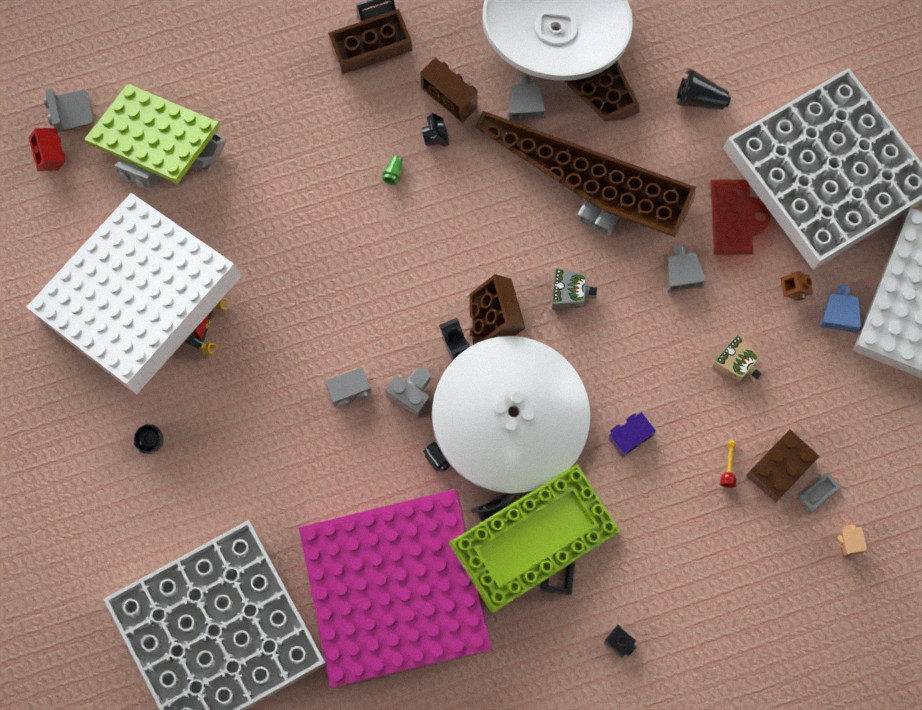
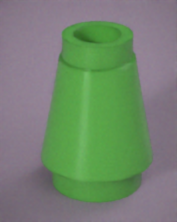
M392 156V159L382 173L385 183L396 185L400 181L403 162L401 157Z

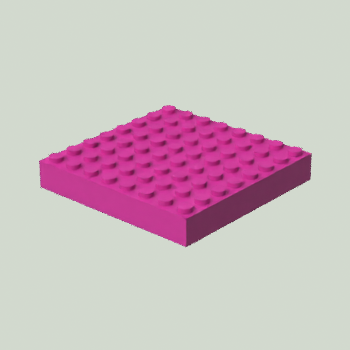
M455 489L299 527L331 688L337 689L494 651L482 597L448 544L453 539L467 532L459 493Z

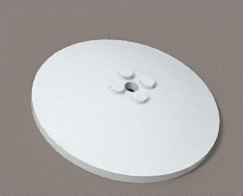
M484 0L482 11L483 29L495 52L516 69L532 76L549 80L583 79L609 68L626 50L633 26L631 8L627 0ZM552 27H558L560 30H553Z
M502 336L490 338L470 346L459 354L447 367L434 394L432 424L436 441L443 456L464 479L488 491L502 494H523L534 491L573 466L580 456L588 437L590 406L582 380L573 366L561 354L551 347L529 338ZM510 407L518 409L519 415L517 417H511L508 414Z

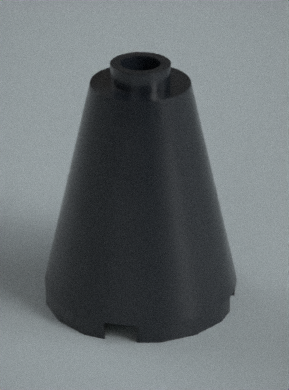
M688 69L685 72L688 76L686 79L682 78L676 97L680 100L676 104L720 110L729 106L731 96H729L727 90L693 69Z

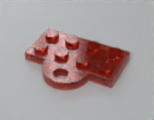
M746 179L711 180L710 193L714 255L753 254L752 236L759 235L765 231L770 222V211L760 199L750 197V185ZM763 213L765 220H757L755 214Z

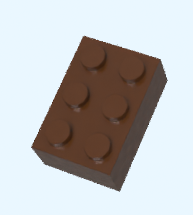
M435 57L420 72L421 89L460 122L463 123L478 108L477 89L472 84L464 82L459 73L451 71L443 60L439 61Z
M789 429L746 476L776 503L820 456Z

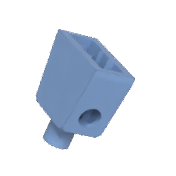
M839 285L838 294H830L820 327L855 333L860 329L859 298L849 296L850 286Z

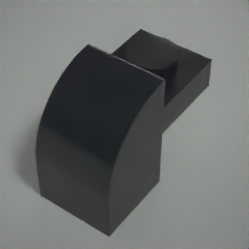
M457 318L439 325L443 336L442 339L453 361L459 354L468 349L470 345L464 337Z

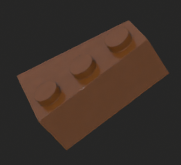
M618 61L593 76L564 81L604 122L624 120L640 112L639 103Z

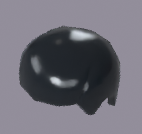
M145 424L139 427L134 434V445L140 453L153 454L163 446V433L153 424Z

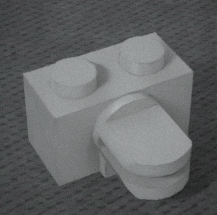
M418 367L407 381L396 375L385 390L386 396L419 418L430 403L429 396L423 393L431 381L430 372L424 367Z

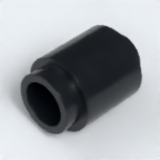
M436 442L429 444L423 450L425 458L436 472H444L451 466Z

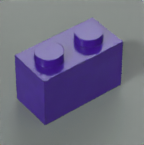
M642 412L638 415L636 413L632 414L626 419L627 423L622 426L618 424L610 430L611 434L608 439L622 458L655 435L656 430Z

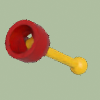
M730 440L728 442L730 448L727 472L720 478V486L726 488L736 487V477L731 473L733 448L736 446V442Z

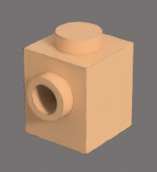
M855 525L844 526L843 530L838 533L837 545L839 548H842L843 557L863 554L867 551L862 527L855 528Z

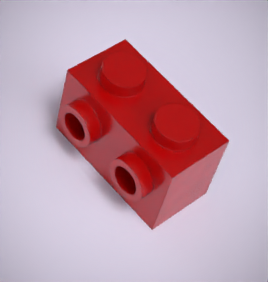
M35 128L28 138L37 171H59L65 163L66 156L62 151L61 138L58 135L57 129Z

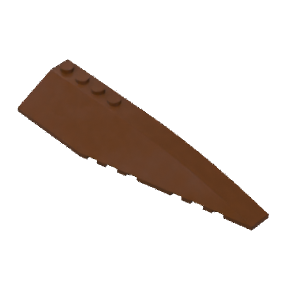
M482 111L476 123V129L600 210L673 237L677 235L695 198V186L494 114Z

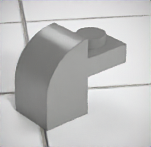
M215 133L192 165L200 169L203 167L210 169L222 153L227 139Z

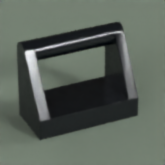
M367 0L356 4L359 22L396 10L394 0Z
M575 561L566 567L564 589L549 586V578L540 583L539 591L572 595Z

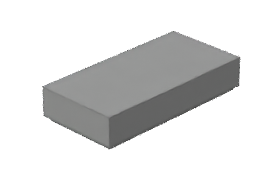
M826 473L797 499L812 513L836 493L841 486L829 473Z

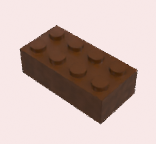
M399 9L328 32L329 41L342 74L412 51V40Z

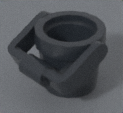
M434 113L427 116L428 126L422 128L426 146L438 144L444 147L448 146L449 137L444 118Z

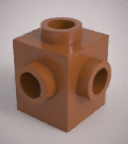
M796 271L780 278L784 297L800 301L806 299V296L813 294V284L810 275Z

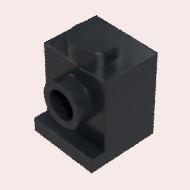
M619 625L614 628L604 641L607 646L622 658L625 654L630 656L636 649L634 645L636 640ZM620 638L626 640L625 645L622 646L619 644L618 641Z

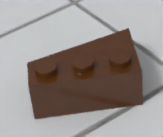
M494 274L469 294L470 317H472L473 328L470 329V336L473 337V345L490 338L516 336L525 329L511 278Z

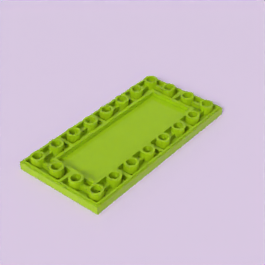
M576 464L453 539L448 544L491 613H494L612 538L620 530L580 467Z

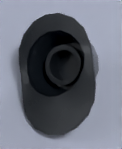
M516 493L501 495L486 504L473 508L471 512L477 513L481 522L506 508L507 502L512 500Z

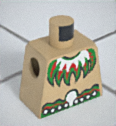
M740 335L735 337L712 366L737 382H741L746 375L756 382L763 374L754 367L759 360V356Z

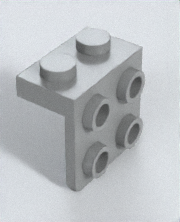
M53 88L45 90L46 97H44V103L46 108L50 110V114L47 115L50 126L53 125L57 129L58 133L93 124L94 120L88 93L85 89L57 96Z

